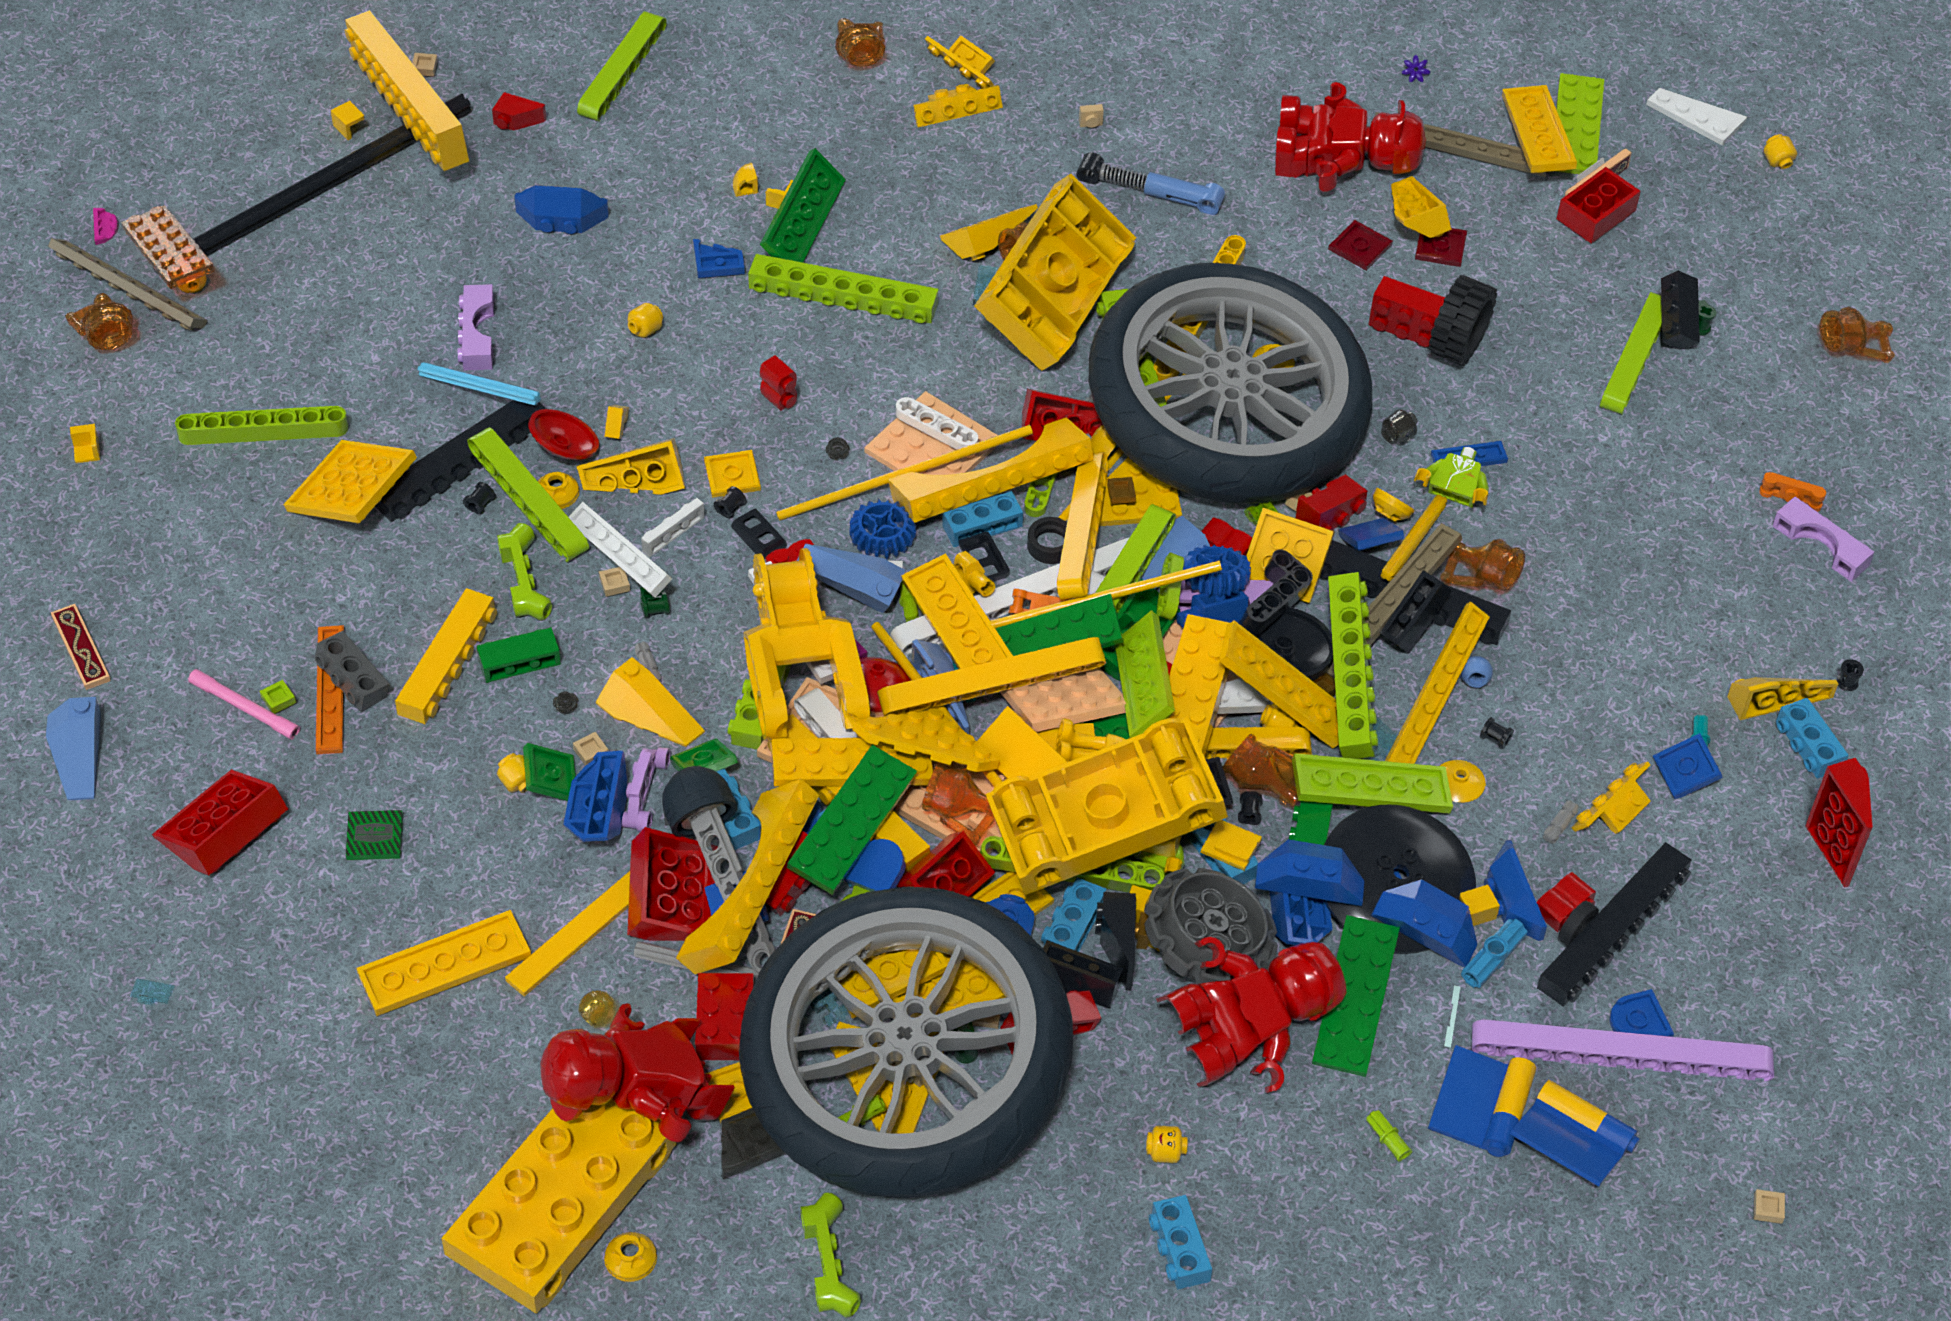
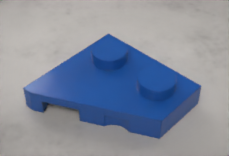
M693 239L698 278L745 274L742 250L725 248L723 245L715 243L711 247L701 244L699 239Z

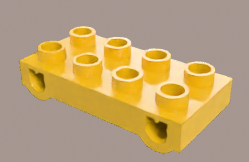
M1069 174L1054 184L974 307L984 315L988 322L1005 335L1023 355L1043 371L1058 362L1061 356L1074 343L1076 332L1119 264L1133 249L1136 237L1072 174Z
M1187 717L1160 720L1148 727L1143 734L1030 777L1016 776L998 784L993 791L986 793L992 814L1025 895L1228 817L1223 797Z
M613 1098L599 1106L591 1105L588 1110L582 1111L579 1117L571 1122L561 1120L552 1108L441 1239L444 1255L537 1314L541 1308L549 1305L558 1294L568 1275L643 1184L653 1178L666 1163L677 1143L668 1140L661 1134L658 1127L660 1119L655 1122L637 1114L634 1110L620 1109L616 1106Z

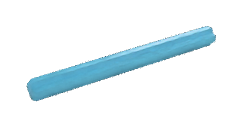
M425 362L418 366L419 375L429 379L534 406L541 401L540 393L531 389Z

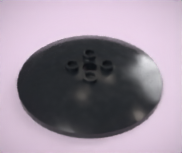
M1388 804L1370 806L1356 811L1344 818L1332 830L1324 843L1326 846L1342 848L1364 879L1362 906L1324 900L1330 914L1342 928H1344L1346 915L1383 923L1371 916L1382 892L1421 879L1461 901L1459 898L1460 893L1476 888V877L1472 861L1458 837L1438 819L1411 807ZM1394 869L1404 870L1407 878L1400 879L1396 877ZM1398 933L1394 954H1414L1430 950L1403 933Z

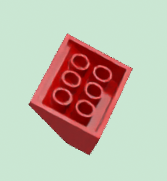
M1856 757L1827 766L1805 825L1844 888L1850 885L1873 827L1869 777L1866 769L1860 765Z
M231 769L155 831L152 836L194 870L209 876L217 872L229 858L240 853L247 843L258 838L261 832L270 824L277 822L281 815L288 810V807L274 784Z
M644 827L631 841L628 936L649 941H685L687 936L712 916L704 887L715 882L697 840L677 837L674 834ZM711 844L713 851L718 848V846Z

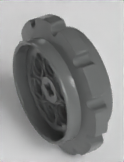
M1198 868L1194 874L1189 872L1188 869L1176 870L1166 875L1160 884L1155 885L1146 901L1144 912L1149 917L1144 925L1152 946L1159 948L1163 955L1161 958L1168 966L1181 976L1195 980L1197 984L1225 981L1234 978L1232 975L1221 970L1220 965L1209 969L1200 968L1202 962L1211 961L1213 958L1212 950L1208 946L1199 948L1194 944L1200 939L1206 937L1217 938L1224 945L1225 951L1230 950L1249 955L1255 961L1258 968L1268 969L1270 962L1276 956L1278 944L1272 939L1276 935L1277 929L1269 910L1263 908L1259 902V897L1247 886L1226 876L1224 873L1205 868Z

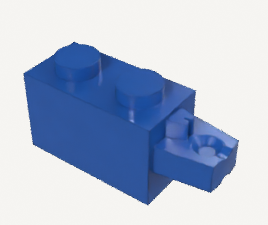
M1239 590L1238 594L1231 593L1230 596L1225 594L1220 597L1214 594L1209 596L1208 593L1193 595L1191 608L1177 613V623L1184 628L1188 614L1229 623L1235 620L1238 623L1248 607L1249 597L1242 590Z

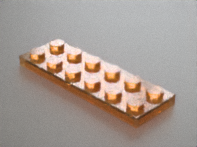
M165 205L153 207L146 213L133 215L128 220L121 222L126 234L170 289L215 272L213 263Z

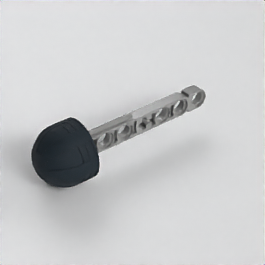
M701 766L687 767L675 773L665 786L662 796L663 811L675 836L696 837L716 887L719 888L725 902L734 890L733 885H738L744 876L741 864L724 827V824L735 815L737 804L726 780L719 773ZM717 836L719 838V846L713 851L711 849V841ZM727 859L729 869L726 873L722 874L720 865ZM760 913L743 945L748 950L746 955L750 965L756 972H760L762 969L760 966L761 956L766 953L769 958L775 951L772 942H769V934ZM756 929L759 938L755 944H752L750 942V934Z

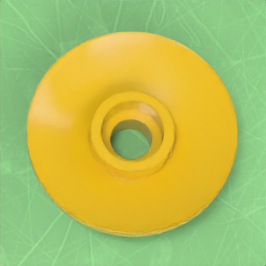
M1450 760L1440 765L1446 767L1452 801L1459 803L1470 802L1480 797L1484 792L1486 786L1485 777L1482 771L1474 764L1464 760Z

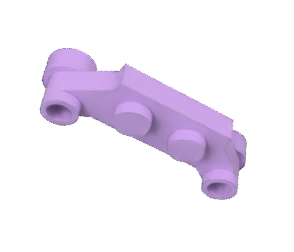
M659 747L657 750L643 748L638 762H634L632 783H628L626 789V796L629 798L628 812L623 813L622 827L634 828L638 832H641L644 827L651 828L653 822L652 812L643 811V807L655 768L668 769L671 757L670 748Z

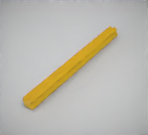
M1441 495L1434 497L1382 569V579L1391 581L1400 571L1446 507V497Z

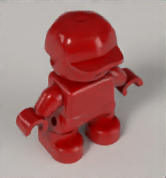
M1333 82L1330 85V96L1325 97L1324 104L1315 105L1314 109L1310 105H1301L1299 96L1283 95L1280 126L1278 127L1276 142L1275 176L1297 178L1302 174L1307 177L1316 174L1320 177L1319 189L1323 192L1330 191L1337 185V176L1340 177L1363 168L1365 154H1368L1370 164L1376 169L1393 170V174L1411 172L1418 168L1424 154L1426 144L1424 123L1415 113L1405 111L1404 100H1399L1398 113H1378L1372 119L1371 125L1367 126V110L1346 98V87L1338 82Z
M1206 937L1196 941L1194 944L1197 947L1208 946L1213 953L1212 960L1202 962L1201 969H1209L1220 965L1221 970L1232 975L1234 978L1225 981L1187 984L1156 1000L1157 1002L1169 1000L1176 1009L1182 1024V1029L1178 1031L1179 1035L1194 1028L1197 1031L1201 1041L1186 1047L1187 1051H1193L1199 1058L1206 1074V1079L1196 1083L1197 1086L1208 1085L1231 1073L1236 1065L1246 1059L1260 1043L1264 1042L1262 1058L1265 1060L1263 1063L1256 1064L1250 1073L1257 1075L1266 1069L1271 1074L1272 1079L1270 1084L1265 1087V1093L1278 1090L1284 1082V1072L1278 1064H1282L1291 1044L1287 1029L1291 1025V1019L1297 1021L1316 1020L1337 1007L1346 995V981L1338 960L1323 943L1307 942L1281 950L1278 956L1270 962L1268 969L1258 968L1255 961L1249 955L1230 950L1225 951L1224 945L1217 938Z
M626 1003L619 1007L610 1025V1029L604 1035L589 1033L580 1028L565 1030L552 1037L541 1057V1081L544 1093L550 1098L554 1112L561 1120L566 1122L576 1120L582 1111L588 1110L591 1105L599 1106L613 1098L616 1106L620 1109L634 1110L637 1114L655 1122L660 1119L658 1127L661 1134L668 1140L681 1142L686 1138L691 1128L689 1121L681 1118L685 1110L692 1119L715 1120L722 1113L735 1089L734 1085H709L712 1076L711 1074H704L705 1062L700 1061L690 1042L700 1023L699 1018H677L672 1022L665 1021L647 1030H643L645 1023L641 1021L633 1022L629 1019L632 1008L630 1004Z

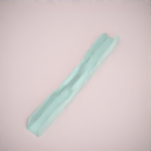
M1454 985L1451 1002L1453 1008L1450 1027L1447 1026L1445 1047L1451 1048L1460 986Z

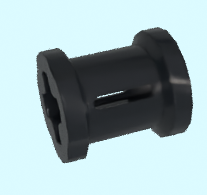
M478 482L473 493L470 496L464 497L463 504L468 510L480 514L488 500L491 501L495 498L494 490L488 484Z
M731 486L727 489V494L723 498L717 499L713 503L717 513L729 519L738 506H743L746 503V497L740 489Z
M1848 659L1841 664V674L1837 676L1836 680L1840 689L1854 691L1859 686L1858 679L1863 675L1864 668L1857 660Z
M1490 717L1481 730L1480 738H1488L1504 749L1512 738L1514 730L1510 727L1507 729Z
M1245 791L1240 795L1242 806L1241 811L1238 813V821L1241 824L1258 825L1262 818L1259 813L1260 806L1263 803L1262 795L1255 791Z

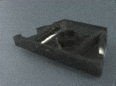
M753 1108L721 1120V1177L723 1180L786 1154L764 1129Z

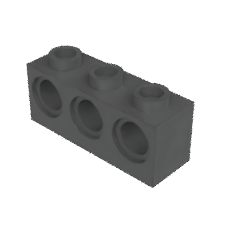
M344 631L317 643L314 658L316 664L326 671L333 684L337 687L339 686L345 693L348 701L354 704L360 712L386 698L389 687L388 681Z

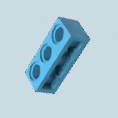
M1010 491L944 512L942 526L953 547L959 546L958 541L960 539L982 532H989L993 536L1022 527L1023 511L1013 492Z
M1808 698L1780 708L1776 720L1778 730L1786 734L1793 751L1801 755L1805 768L1809 772H1813L1817 779L1824 776L1827 766L1848 759V753Z
M725 769L716 771L726 780L737 804L735 815L724 824L734 850L760 840L761 822L752 814L747 797L745 795L741 796L739 793L736 779L733 776L729 777Z
M1216 822L1185 834L1212 870L1224 873L1226 876L1242 884L1256 878L1258 861L1254 855L1245 871L1201 853V849Z
M1077 877L1073 886L1068 885L1066 888L1062 906L1056 907L1052 916L1053 923L1051 927L1046 926L1043 931L1041 941L1044 942V945L1048 940L1079 952L1095 923L1097 902L1103 901V892H1106L1107 889Z
M1182 1195L1153 1202L1152 1214L1148 1215L1151 1230L1157 1231L1160 1239H1157V1246L1160 1255L1166 1256L1168 1261L1166 1273L1169 1281L1175 1282L1177 1290L1210 1282L1212 1267L1187 1196ZM1171 1216L1174 1217L1176 1220L1171 1221L1165 1219L1164 1217ZM1181 1241L1184 1245H1176L1173 1242ZM1190 1266L1193 1270H1184L1182 1267Z

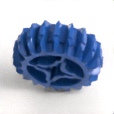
M878 499L877 503L869 500L867 506L860 505L859 510L854 511L853 517L850 520L849 535L851 536L853 546H857L859 552L865 551V554L869 556L874 553L875 557L884 555L887 560L889 554L897 558L899 552L905 554L907 547L911 548L916 537V522L914 523L909 518V514L905 512L904 506L900 507L899 501L892 504L890 499L886 502H881Z
M1203 545V548L1197 547L1194 551H1189L1188 556H1185L1183 570L1219 560L1222 570L1187 579L1186 585L1191 586L1192 590H1199L1200 594L1208 593L1209 596L1212 594L1219 597L1223 594L1230 596L1231 593L1238 594L1239 590L1245 589L1250 580V562L1247 560V556L1242 555L1241 551H1234L1232 547L1224 548V545L1221 547H1216L1215 545L1212 547Z

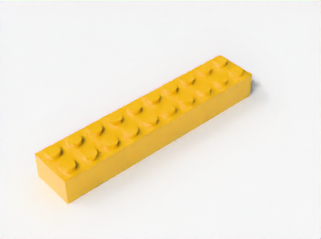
M369 10L345 19L347 29L344 31L347 40L351 43L349 52L352 59L358 61L362 72L366 71L370 82H374L378 92L384 94L388 105H392L396 115L402 117L406 128L412 130L414 138L417 141H421L424 151L430 153L434 164H439L443 171L469 162L461 123Z
M1188 614L1169 675L1175 711L1169 718L1182 719L1187 717L1205 757L1230 670L1219 661L1229 622ZM1181 836L1142 851L1165 857H1176Z

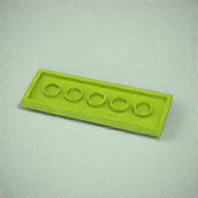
M1560 73L1556 110L1577 160L1576 169L1556 172L1579 175L1597 162L1604 79Z
M1152 610L1122 634L1123 643L1115 645L1123 698L1126 702L1125 711L1129 736L1131 738L1143 734L1152 724L1168 719L1175 711L1159 616Z
M1296 753L1292 759L1298 801L1369 807L1391 804L1407 806L1420 811L1451 813L1453 808L1446 767Z

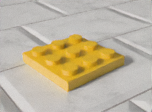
M1262 508L1247 553V560L1250 562L1251 567L1250 580L1270 581L1264 573L1268 561L1274 551L1286 550L1312 572L1313 579L1304 595L1299 599L1311 603L1335 532Z

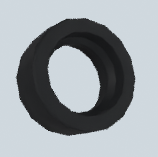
M1044 517L1033 522L1028 530L1027 548L1029 554L1035 560L1045 564L1060 563L1063 545L1054 548L1040 545L1036 538L1044 533H1056L1065 538L1067 521L1058 517Z

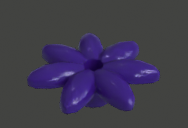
M1414 55L1413 63L1409 60H1404L1408 68L1404 69L1401 73L1403 75L1410 74L1409 82H1413L1415 78L1423 82L1422 74H1430L1428 69L1423 68L1428 63V60H1423L1419 63L1417 55Z

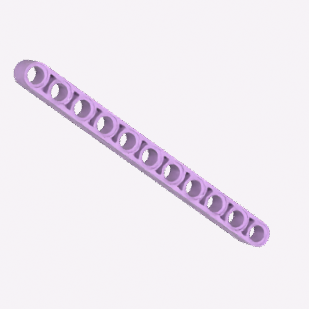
M1478 1020L1472 1024V1051L1488 1053L1489 1056L1506 1057V1055H1515V1057L1532 1060L1536 1057L1543 1058V1061L1561 1062V1060H1568L1570 1063L1589 1065L1590 1062L1598 1063V1066L1616 1067V1065H1622L1629 1069L1644 1070V1068H1653V1071L1661 1072L1676 1070L1681 1071L1683 1074L1693 1075L1708 1073L1709 1076L1726 1078L1727 1075L1736 1076L1737 1079L1747 1080L1762 1078L1764 1081H1770L1774 1078L1773 1050L1764 1045L1495 1020Z

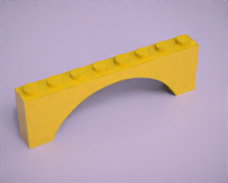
M1063 418L1044 425L1042 435L1030 448L997 465L976 471L948 475L920 474L910 471L890 478L888 481L894 503L899 501L900 507H905V512H908L909 518L915 523L1092 461L1094 456L1090 437L1068 418Z
M800 778L761 793L752 811V814L761 822V837L750 866L736 888L719 909L698 929L686 937L676 957L695 975L736 961L819 797V794L803 779Z

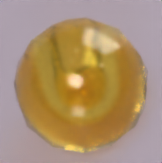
M590 991L579 1002L578 1013L593 1028H604L614 1019L617 1005L614 998L606 991Z

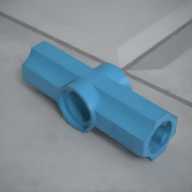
M1508 919L1494 936L1486 939L1483 948L1461 972L1465 983L1473 988H1481L1490 976L1504 965L1507 957L1527 936L1528 931L1523 923L1517 919Z

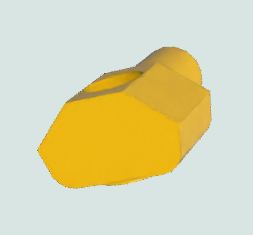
M966 551L958 553L954 559V567L971 593L974 594L977 591L982 596H990L995 590V583L984 575L985 570L979 561Z

